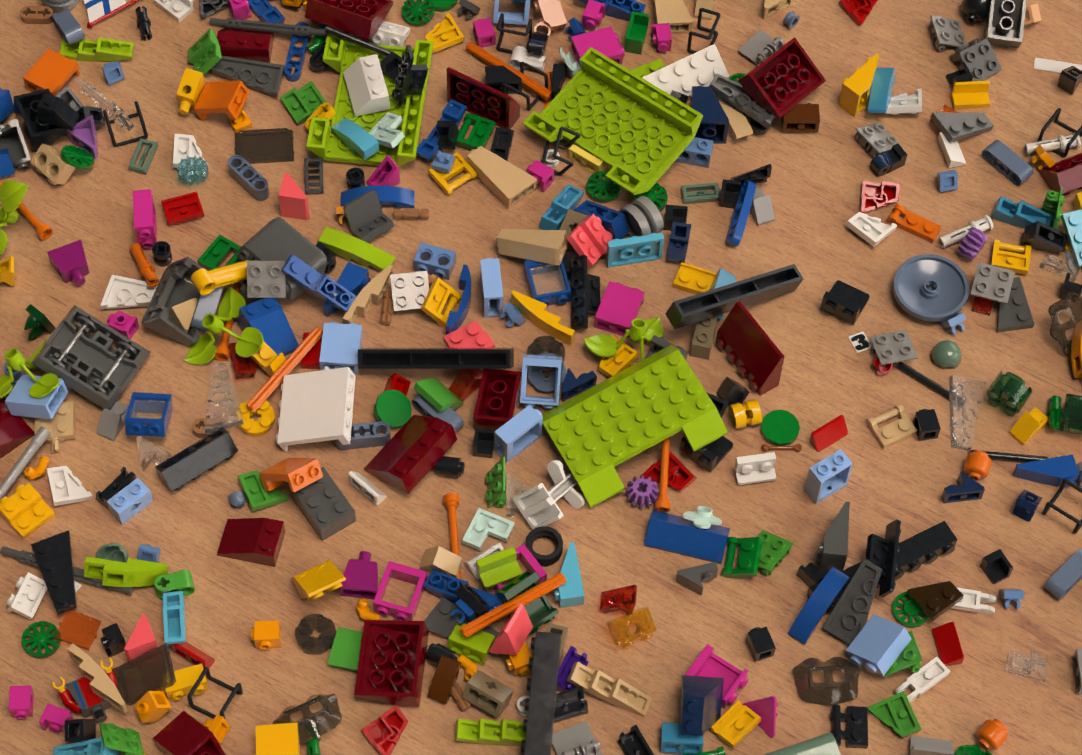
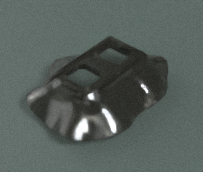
M1073 292L1067 293L1063 299L1052 304L1048 309V313L1051 316L1050 335L1061 345L1063 353L1067 356H1071L1072 340H1067L1065 331L1071 328L1075 329L1076 324L1082 320V297ZM1067 310L1070 320L1061 323L1059 313Z
M814 657L808 658L793 668L792 672L798 695L804 702L833 706L857 698L860 667L842 657H832L825 662ZM836 670L844 671L845 681L835 682L832 672ZM822 671L825 681L823 683L813 682L812 672Z
M335 694L310 696L301 705H292L285 708L279 717L273 721V724L294 723L290 715L301 711L303 718L296 721L298 722L299 744L319 738L334 729L341 722L342 715L337 696ZM320 702L323 708L312 713L309 706Z

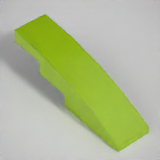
M98 37V41L83 39L79 43L75 42L70 45L62 41L60 53L66 58L75 61L132 59L134 43Z
M325 227L317 241L323 243L328 249L348 261L353 259L366 268L370 265L380 272L389 265H392L396 258L361 239L329 227Z
M460 718L456 720L455 741L521 746L522 740H526V732H523V722L508 719H502L501 722L487 719L472 721Z

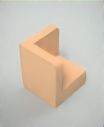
M1038 3L1026 6L1024 25L1041 21Z

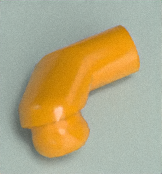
M41 456L37 467L25 468L24 475L26 478L34 480L43 476L50 459L46 456Z
M358 600L356 610L362 620L381 619V615L371 612L368 600Z
M462 654L457 661L461 662V666L465 668L464 677L466 681H469L478 671V666Z

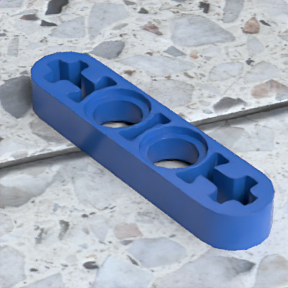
M299 22L296 24L300 26H309V24H307L306 22ZM292 35L284 69L285 78L288 81L295 82L300 79L310 37ZM302 42L304 45L296 47L295 43ZM294 56H299L300 60L293 61L291 60V58ZM292 67H294L295 72L293 74H290L292 73Z
M749 180L744 181L741 186L726 238V243L734 247L738 246L743 237L756 190V184Z

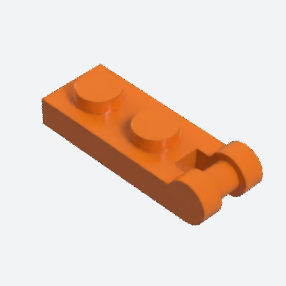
M900 204L894 206L893 213L887 218L890 224L895 223L898 228L930 243L935 241L942 227L906 210Z

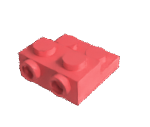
M594 214L584 218L567 236V240L578 255L587 256V267L592 266L601 255L607 253V243L613 240L612 234L602 226V220Z
M477 320L443 336V340L448 348H495V344L486 331L482 330Z

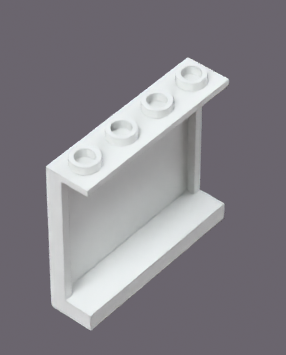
M349 367L284 375L283 383L281 384L282 400L279 402V431L276 435V442L284 452H288V445L339 439L343 445L350 444L356 376Z

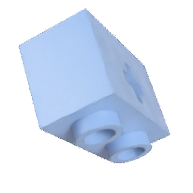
M137 478L110 498L107 504L110 513L123 525L152 503L153 498L151 490Z

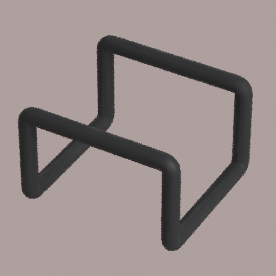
M705 8L699 9L697 28L709 32V36L693 31L689 32L687 46L689 53L694 54L697 52L691 50L692 35L710 40L714 34L710 46L715 43L718 36L715 28L720 19V13ZM702 12L717 16L712 29L701 26Z
M501 13L496 27L500 31L496 49L512 54L513 50L500 48L504 32L521 36L529 34L526 47L528 50L529 42L532 38L533 20L529 19L525 33L504 29V14Z
M520 62L521 73L524 74L523 66L543 75L545 88L548 89V75L545 72L525 62ZM506 83L502 84V93L509 94L506 93V87L526 98L527 110H531L541 98L537 96L530 104L529 95Z
M135 101L137 113L110 121L106 110H103L114 147L148 138L145 122L137 101ZM139 116L144 136L116 143L110 124Z
M1058 108L1041 129L1038 142L1042 140L1044 131L1054 120L1055 123L1075 133L1068 142L1064 154L1058 150H1051L1065 158L1078 135L1082 136V126L1076 131L1059 121L1061 108Z
M560 127L557 140L553 141L556 143L553 157L569 164L560 172L554 170V174L561 176L573 166V162L557 156L559 145L569 147L581 136L579 133L565 127ZM562 131L575 135L567 144L560 141ZM549 141L546 142L541 162L543 164H545L550 145Z
M1064 479L1052 500L1046 503L1042 513L1045 515L1050 508L1058 511L1077 523L1073 530V533L1076 534L1082 526V519L1079 521L1055 506L1054 502L1063 491L1065 484L1081 493L1082 488Z
M205 667L187 696L189 706L213 719L215 718V714L194 705L192 701V695L206 674L209 680L232 691L220 710V716L225 718L224 712L236 693L239 695L243 694L241 683H237L234 688L212 677L209 668Z

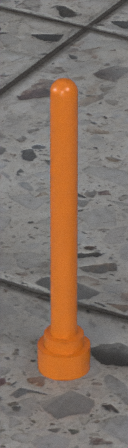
M21 202L17 209L36 228V234L41 240L50 238L53 234L52 228L48 224L41 223Z
M239 282L233 283L232 288L239 293L241 284ZM234 318L231 321H225L224 327L230 331ZM225 331L222 333L221 343L218 345L214 356L219 361H227L230 356L228 347L230 334Z
M670 437L662 441L659 497L655 501L654 510L660 512L670 511L671 505L669 498H667Z
M448 493L443 496V500L449 515L451 552L459 556L456 516L459 495ZM461 570L456 578L461 579Z

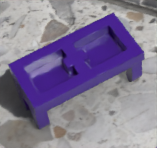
M570 646L558 670L557 691L564 692L577 687L568 682L567 679L575 662H580L587 667L589 661H587L586 653L579 655L576 648Z

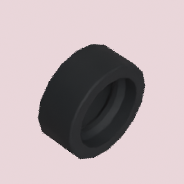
M541 526L533 529L528 534L525 546L541 566H549L556 563L562 556L563 540L557 530ZM538 538H549L555 542L556 549L549 555H540L533 550V542Z

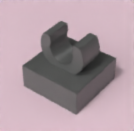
M459 0L458 2L462 6L458 10V14L462 16L467 11L465 18L468 20L472 18V12L478 15L481 9L467 0Z

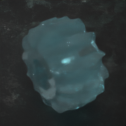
M195 155L194 157L187 156V159H181L177 166L179 180H183V183L189 182L190 185L193 183L198 185L199 182H205V178L209 174L207 162L202 157L196 158Z

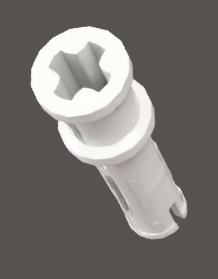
M1075 133L1069 136L1059 135L1056 139L1024 144L1025 154L1037 153L1035 148L1039 145L1046 152L1058 149L1059 151H1065L1068 142ZM1079 135L1070 148H1080L1081 141Z
M984 215L980 220L970 221L966 227L939 237L938 242L942 248H945L963 240L974 227L983 232L993 230V222L988 215Z

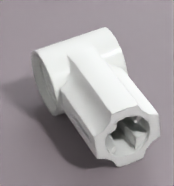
M521 46L514 47L509 60L510 66L520 70V62H525L541 71L544 70L546 56L539 57L535 54H527L528 50Z

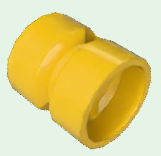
M756 399L745 401L744 405L741 403L729 405V417L734 429L746 427L747 423L750 426L762 423L761 409Z

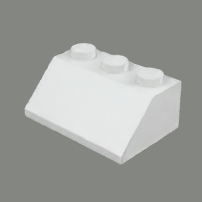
M378 55L360 57L343 72L354 115L359 116L390 109L389 94Z

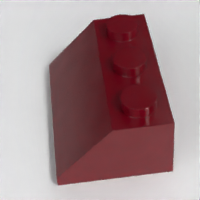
M221 29L218 31L217 40L221 56L270 63L275 33Z
M1082 153L1056 162L1051 168L1046 166L1039 170L1040 175L1051 190L1059 192L1060 188H1063L1062 195L1065 196L1069 195L1072 190L1082 189Z
M497 369L483 370L473 416L476 428L496 431L513 418L522 372Z

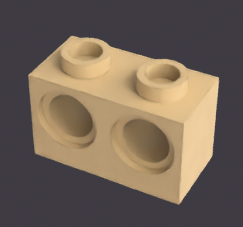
M41 144L30 161L36 166L35 169L41 174L46 175L47 180L54 185H65L76 168L65 162L56 148L46 144Z

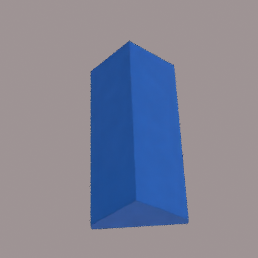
M653 510L644 546L722 564L730 528L711 524L708 529H699L693 525L691 520Z

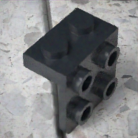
M838 280L830 292L826 291L820 309L851 324H855L870 296Z
M722 436L694 452L686 438L683 437L681 439L680 451L712 472L733 448V443Z

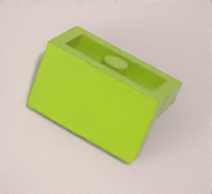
M514 546L476 560V570L485 589L515 579L522 574L517 562V553Z
M457 622L448 638L447 648L455 651L459 656L463 654L471 661L484 666L495 636L480 630L465 638L460 632L462 626H459Z

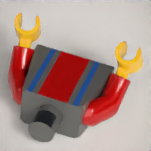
M109 657L110 666H104L103 660H101V667L106 670L105 673L117 688L115 672L111 668L113 666V659ZM59 677L62 683L58 687L55 686L52 680L51 684L59 690L58 695L66 708L76 714L81 713L84 718L93 715L96 723L107 719L104 710L111 708L112 705L92 692L90 680L82 677L65 684V680Z

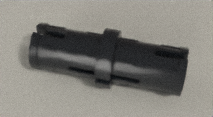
M139 6L135 10L138 18L137 27L140 29L141 39L146 41L145 35H147V39L150 40L152 38L151 21L147 15V8L142 6L143 12H141Z

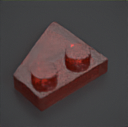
M229 343L235 379L255 377L258 364L251 357L244 358L239 356L235 350L236 343Z

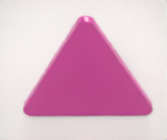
M770 696L742 704L761 717V722L758 725L773 738L775 736L776 717L778 715L776 713V707L778 706L776 697Z

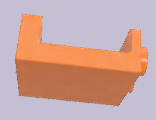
M48 49L23 77L25 87L31 92L49 88L51 95L55 96L73 74L76 76L80 74L79 66L75 60L66 58L58 51Z
M241 80L206 82L193 110L201 120H206L208 114L226 113L230 120H237L250 92Z
M288 457L259 473L265 491H271L288 482L291 492H296L323 477L319 461L315 458Z

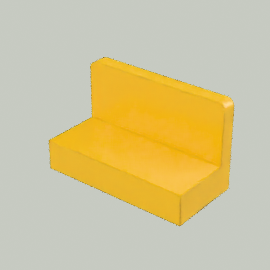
M955 82L951 93L953 109L989 108L988 89L990 82Z

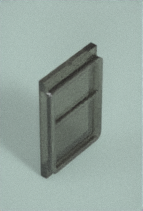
M276 128L239 131L235 133V155H240L249 164L294 161L293 130Z
M163 644L112 669L115 672L118 684L117 689L128 706L137 703L148 691H162L176 682L168 644Z

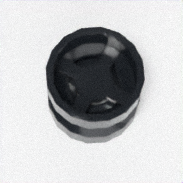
M354 167L347 171L348 189L365 186V175L362 169Z
M165 241L156 242L152 246L154 262L161 267L168 266L172 262L170 245Z

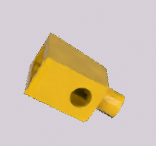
M185 68L176 94L180 104L178 108L179 113L188 115L189 110H193L206 84L202 72Z

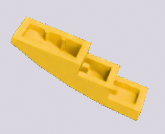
M514 290L512 291L511 303L519 309L524 317L550 336L570 346L572 345L575 330L561 325V317L547 312V304Z

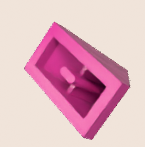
M387 155L366 182L369 186H395L400 183L399 167Z

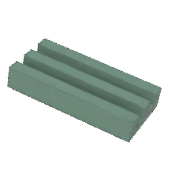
M140 139L128 166L129 171L135 170L136 173L142 172L146 175L157 151L158 142ZM144 144H146L138 165H135Z
M718 183L681 186L683 204L720 201Z

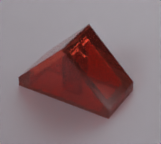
M461 369L449 390L464 402L480 388L483 371L480 369Z

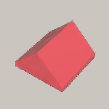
M285 173L279 192L281 216L303 220L310 219L308 197L291 176Z
M520 603L505 622L489 649L490 653L518 654L533 628L523 604Z
M144 614L139 619L124 648L128 664L131 667L160 657L155 637L147 616Z

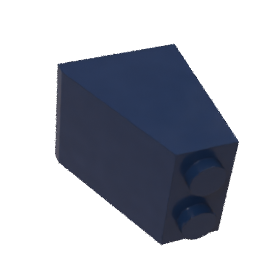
M692 86L690 107L703 114L695 137L712 140L716 144H726L729 119L710 87Z
M682 675L679 710L680 734L702 736L721 718L724 678Z

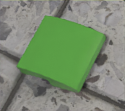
M209 29L188 49V62L193 64V70L202 72L203 76L222 59L220 46L212 29Z
M312 81L299 90L293 88L280 97L297 124L304 123L321 104L327 103Z
M436 378L423 379L414 385V389L439 412L448 408L455 410L464 404L463 401Z
M338 627L328 659V666L357 672L363 632Z

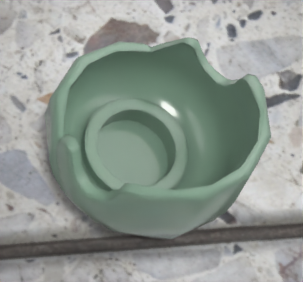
M944 340L933 347L932 359L935 364L943 369L947 367L956 368L961 363V350L956 343Z
M118 543L103 545L96 552V558L127 563L129 557L124 546Z

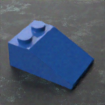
M263 298L239 308L238 323L244 330L247 327L258 329L263 335L264 342L276 354L282 352L284 355L294 352L299 346L285 313L275 298Z

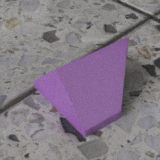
M93 115L76 123L74 130L67 129V134L70 142L77 147L85 149V152H89L96 159L98 158V140Z

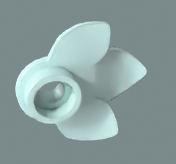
M561 47L559 53L568 67L569 74L573 78L581 69V66L578 62H575L571 52H568L566 55Z
M698 506L697 510L687 511L682 516L684 519L693 521V525L699 529H708L711 524L718 526L722 524V520L712 514L713 510L706 506Z

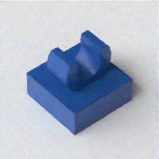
M573 17L568 21L570 27H567L565 32L568 35L572 33L568 39L571 40L572 36L586 33L583 25Z
M460 598L455 603L456 609L451 612V617L462 616L458 620V625L462 626L466 620L468 622L475 620L476 615L475 611Z

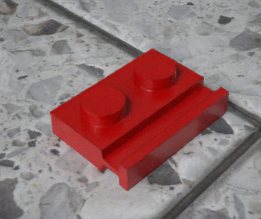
M197 191L161 201L168 226L205 217Z

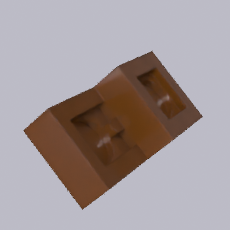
M443 655L441 656L427 697L444 704L449 702L461 662Z

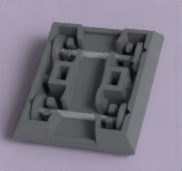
M74 305L31 364L45 373H53L58 378H62L66 386L100 407L111 410L151 352ZM113 343L116 345L117 350L112 348Z

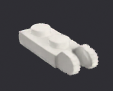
M956 587L964 596L961 601L951 607L952 609L980 612L987 615L995 613L994 607L980 604V601L988 604L995 603V596L981 593V591Z
M935 657L920 668L919 672L908 677L894 692L898 694L910 687L913 692L907 695V699L911 703L947 677L951 671L938 657Z

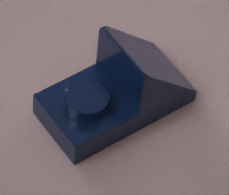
M568 368L562 387L561 400L564 402L595 386L597 376L594 371L583 373L576 379L570 368Z
M960 472L957 479L958 486L950 485L945 487L941 496L943 503L982 499L985 489L984 486Z
M1024 489L1016 502L1013 515L1030 522L1042 497Z

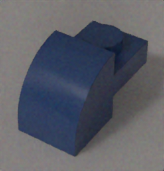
M673 221L666 261L685 263L691 224Z

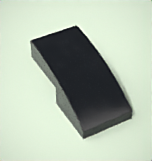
M496 127L491 152L506 161L509 159L514 130Z

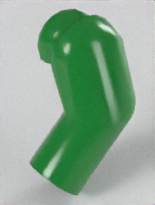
M314 36V43L307 46L308 52L310 54L316 52L325 43L326 37Z

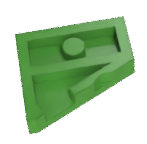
M257 470L238 475L239 484L252 512L288 501L287 494H282L276 488L271 491H265L259 475L260 472Z
M904 691L868 707L872 714L902 738L922 730Z

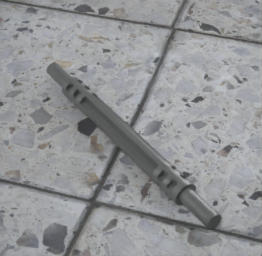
M210 18L209 21L210 25L225 26L227 29L307 37L312 35L327 37L325 29L312 28V26L234 18Z
M5 546L1 548V554L39 568L33 553L24 550L18 551ZM73 566L75 580L109 591L116 590L128 595L133 593V587L102 585V580L84 577V570Z

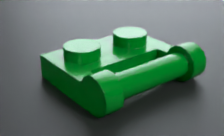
M467 113L463 119L464 123L459 130L456 147H464L470 150L477 149L480 146L485 148L495 128V122ZM475 124L468 139H464L470 125Z
M219 234L197 262L208 271L220 268V264L233 251L235 254L225 266L237 263L240 260L237 255L241 246Z
M728 537L727 557L721 575L726 578L757 576L763 540L760 537ZM736 547H740L737 567L732 569Z

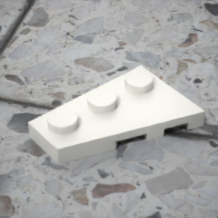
M112 275L100 305L101 310L148 306L157 286L149 287L146 281Z

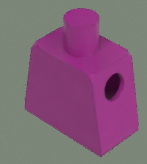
M81 239L47 252L52 267L65 283L73 281L76 286L85 283L84 276L89 274V269Z
M361 551L358 560L350 559L343 574L346 580L341 582L343 586L339 587L340 596L375 599L378 591L377 562L370 561L371 553Z

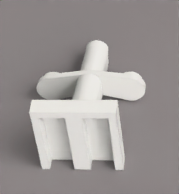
M553 460L547 465V470L555 484L547 491L543 483H540L512 498L532 530L549 525L564 516L555 503L562 496L575 509H580L585 504V497L573 488L577 482L572 473L570 472L565 476L563 464L558 460Z

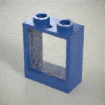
M533 260L524 261V273L531 298L543 302L547 306L565 304L571 301V288L563 261H561L560 265Z
M133 392L125 416L126 435L165 437L172 413V394Z

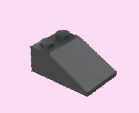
M990 0L984 31V39L988 38L990 45L1019 48L1023 41L1027 0Z
M850 502L844 503L826 531L823 541L818 544L815 562L819 563V570L823 566H826L829 570L832 567L839 571L844 569L848 556Z

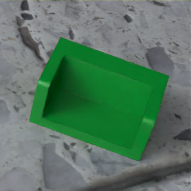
M632 11L625 37V52L642 54L648 30L649 14Z

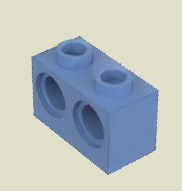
M695 137L675 162L709 168L714 141Z
M421 242L413 260L414 270L417 272L427 271L430 275L434 274L440 279L449 280L456 264V252Z

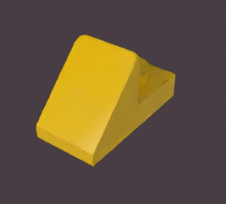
M10 256L0 261V283L5 282L12 287L15 286L14 257Z
M263 342L258 352L250 356L270 377L286 361L282 352L276 354L265 342Z
M1035 407L1029 413L1025 411L1009 431V434L1024 445L1049 423V418Z

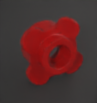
M875 358L873 360L876 374L882 376L883 373H889L893 368V363L882 366L879 359Z

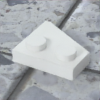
M916 89V94L909 96L907 93L893 96L886 114L897 115L899 113L915 114L922 112V89Z
M175 134L172 168L208 171V163L203 159L202 151L196 145L197 142L193 135Z
M861 212L854 215L846 224L848 228L873 247L878 245L897 228L895 223L891 225L881 223V219L870 217Z
M67 466L47 468L46 473L54 506L92 500L90 491L87 492L82 482L73 476L72 471Z

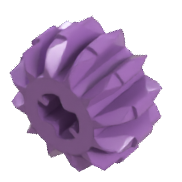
M972 228L960 243L958 252L963 257L973 260L986 243L987 235L980 229Z
M642 474L640 479L634 476L633 480L627 483L625 494L627 495V501L632 502L633 507L638 504L641 509L644 505L650 508L651 503L657 501L656 496L659 494L657 483L651 482V477L644 479Z

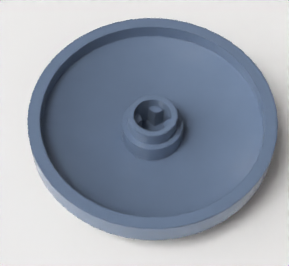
M923 254L906 260L898 268L893 282V293L897 303L909 315L920 320L937 322L950 319L963 309L969 294V284L962 269L953 261L939 255Z

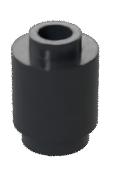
M442 456L435 465V473H440V476L459 477L460 474L464 473L465 463L461 462V458Z
M432 643L425 658L429 659V662L437 666L442 655L457 661L456 652L439 643Z

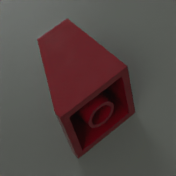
M182 711L152 738L164 755H226L213 732L185 711Z

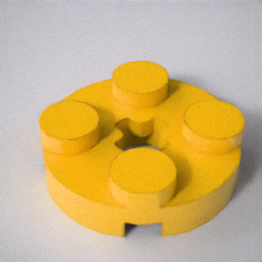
M265 400L256 412L247 409L246 405L249 401L241 403L236 413L238 428L251 437L267 434L272 425L274 426L275 424L274 409L269 402ZM253 415L260 416L258 418V421H254V419L251 417H253Z

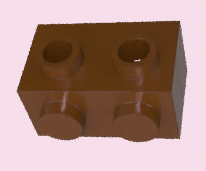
M819 104L795 105L781 117L782 132H818L820 125Z

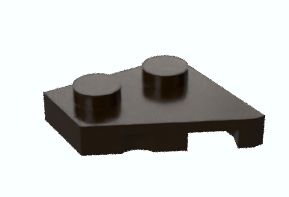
M951 581L907 590V595L931 621H934L961 601L964 596Z

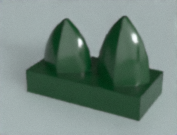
M30 304L25 309L30 314L24 330L31 329L28 336L29 340L39 336L45 330L52 333L56 329L47 317Z

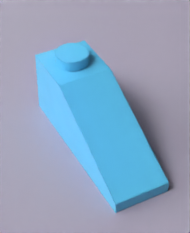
M571 542L560 572L564 574L566 583L554 589L555 601H559L560 608L584 605L585 596L575 543Z
M102 737L56 746L54 747L53 755H119L120 751L104 747Z

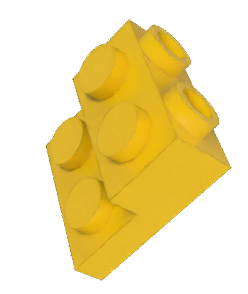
M30 483L19 485L12 496H5L0 500V515L23 540L56 516L55 512L43 501L41 495Z

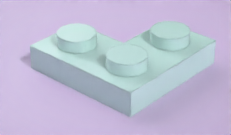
M388 112L368 133L380 145L394 148L405 137L402 131L396 130L403 122V119L400 115Z
M478 508L462 539V544L480 551L488 535L507 542L515 522Z

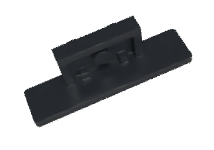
M406 45L405 52L402 53V63L398 68L399 75L395 79V89L392 90V98L396 101L397 107L401 106L404 95L422 94L428 72L427 64L412 65L414 56L410 45Z
M586 255L571 258V329L579 331L588 328V313L595 315L601 303L600 277L587 273Z
M898 519L886 526L885 539L875 534L869 535L867 539L865 559L882 568L879 589L880 597H885L892 593L896 586L895 574L897 571L899 536L901 534V521Z

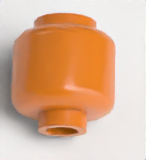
M975 450L967 455L963 470L968 477L979 481L988 476L991 459L987 453Z
M998 719L986 720L977 730L978 744L985 750H997L1007 739V727Z

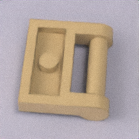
M902 404L894 406V409L876 417L871 416L866 419L868 427L883 449L917 434V429L905 413ZM899 417V420L881 428L877 426V424L890 418Z

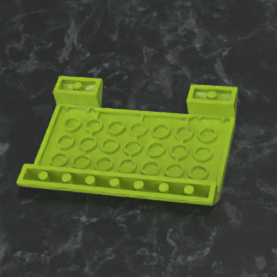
M327 33L323 62L340 73L334 106L335 115L332 118L331 126L329 118L312 117L306 148L325 161L379 166L385 157L389 155L396 165L401 167L415 160L434 41L416 39L415 48H411L414 56L412 65L427 64L428 67L421 95H404L401 106L397 107L396 101L392 98V90L396 86L395 82L383 74L389 94L390 109L355 116L343 72L360 57L377 54L380 63L386 56ZM378 45L393 51L400 57H402V53L405 52L406 48L399 46ZM390 112L402 117L403 122L396 130L402 131L405 137L394 148L379 144V151L364 160L357 152H353L331 130V127L347 118L369 132Z
M590 47L579 59L582 68L540 114L533 110L522 124L549 142L557 140L560 127H565L581 135L580 138L573 144L602 160L605 165L611 168L605 175L606 178L633 195L648 192L694 140L703 114ZM562 131L560 140L566 139L571 141L575 135Z
M672 344L542 414L543 429L552 439L578 483L581 493L590 508L625 490L614 468L615 466L683 430L684 437L694 452L728 434L714 403L679 349Z

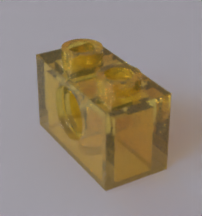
M642 607L607 622L615 645H622V647L634 644L633 640L641 638V640L647 639L652 636V632L657 631L648 607ZM631 623L636 625V631L633 634L629 632V625Z

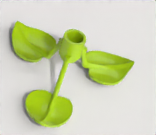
M8 180L1 184L0 206L3 208L0 209V227H6L7 223L14 224L17 222L18 212L16 209L25 196L28 188L27 184ZM0 229L1 257L7 245V235L2 229Z
M232 287L228 288L221 301L218 316L211 313L204 316L202 325L207 329L206 333L209 336L201 335L199 340L191 345L189 353L184 359L187 363L204 365L210 362L217 351V347L213 345L215 338L212 333L217 334L222 331L238 339L235 350L241 357H250L261 349L264 338L258 329L247 327L243 330L241 336H238L224 327L223 321H231L232 318H238L239 308L246 306L244 297Z
M660 317L647 320L636 318L632 320L630 329L626 330L619 343L607 334L584 338V343L595 355L612 357L617 353L616 348H619L629 335L631 340L635 342L640 341V361L644 360V339L650 342L654 335L663 338L664 330Z
M47 339L29 360L23 357L17 348H12L5 353L4 358L8 363L6 367L9 375L0 376V399L6 396L13 388L11 384L14 381L12 369L16 371L24 369L33 379L35 384L29 390V394L33 398H42L59 385V378L55 374L47 373L38 380L29 370L37 369L31 362L43 348Z

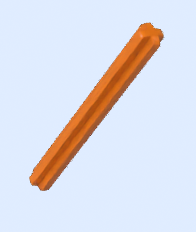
M469 42L466 45V51L488 65L506 67L522 79V86L545 100L551 98L552 91L475 43Z
M318 327L314 328L246 405L249 411L256 412L280 385L284 375H288L323 335L321 329Z
M559 573L462 626L460 628L462 636L467 638L514 612L520 603L525 606L565 584L566 578L564 574Z

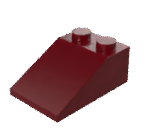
M269 518L227 519L217 556L275 567L285 535L284 521Z

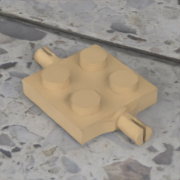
M73 401L62 402L52 420L35 418V434L41 426L51 432L45 442L51 443V453L53 454L55 452L59 453V442L75 439V404Z

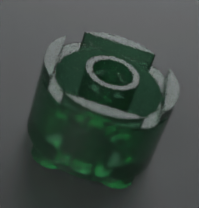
M1002 371L999 372L987 390L989 398L987 402L993 407L1000 406L1007 415L1014 416L1021 411L1031 396L1032 389L1031 387L1027 389L1025 386L1026 382L1021 377L1011 372L1002 374Z
M1066 394L1060 431L1082 435V396Z

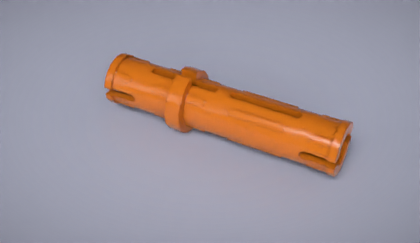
M139 243L132 244V248H129L140 268L141 276L145 278L149 287H156L159 279L155 274L153 265H150Z

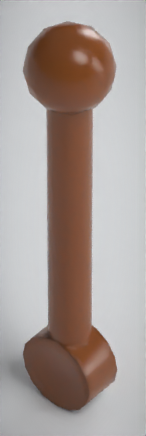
M763 444L761 449L764 452L768 450H794L795 452H800L802 446L800 444H795V446H768Z

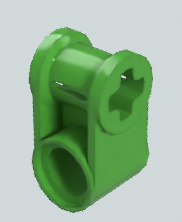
M180 570L160 575L154 581L156 595L161 600H163L164 592L183 591L184 596H188L195 591L192 575L189 570Z

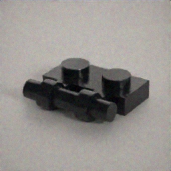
M833 705L832 712L830 713V720L832 721V730L830 732L833 734L837 745H841V740H846V748L867 749V707L847 706L846 713H841L840 705ZM841 722H846V731L841 730Z

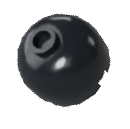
M963 0L962 10L966 19L972 23L986 22L990 0Z

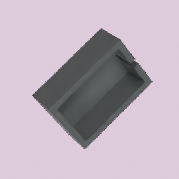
M324 467L321 468L322 478L296 492H291L292 499L322 541L356 522L355 510Z

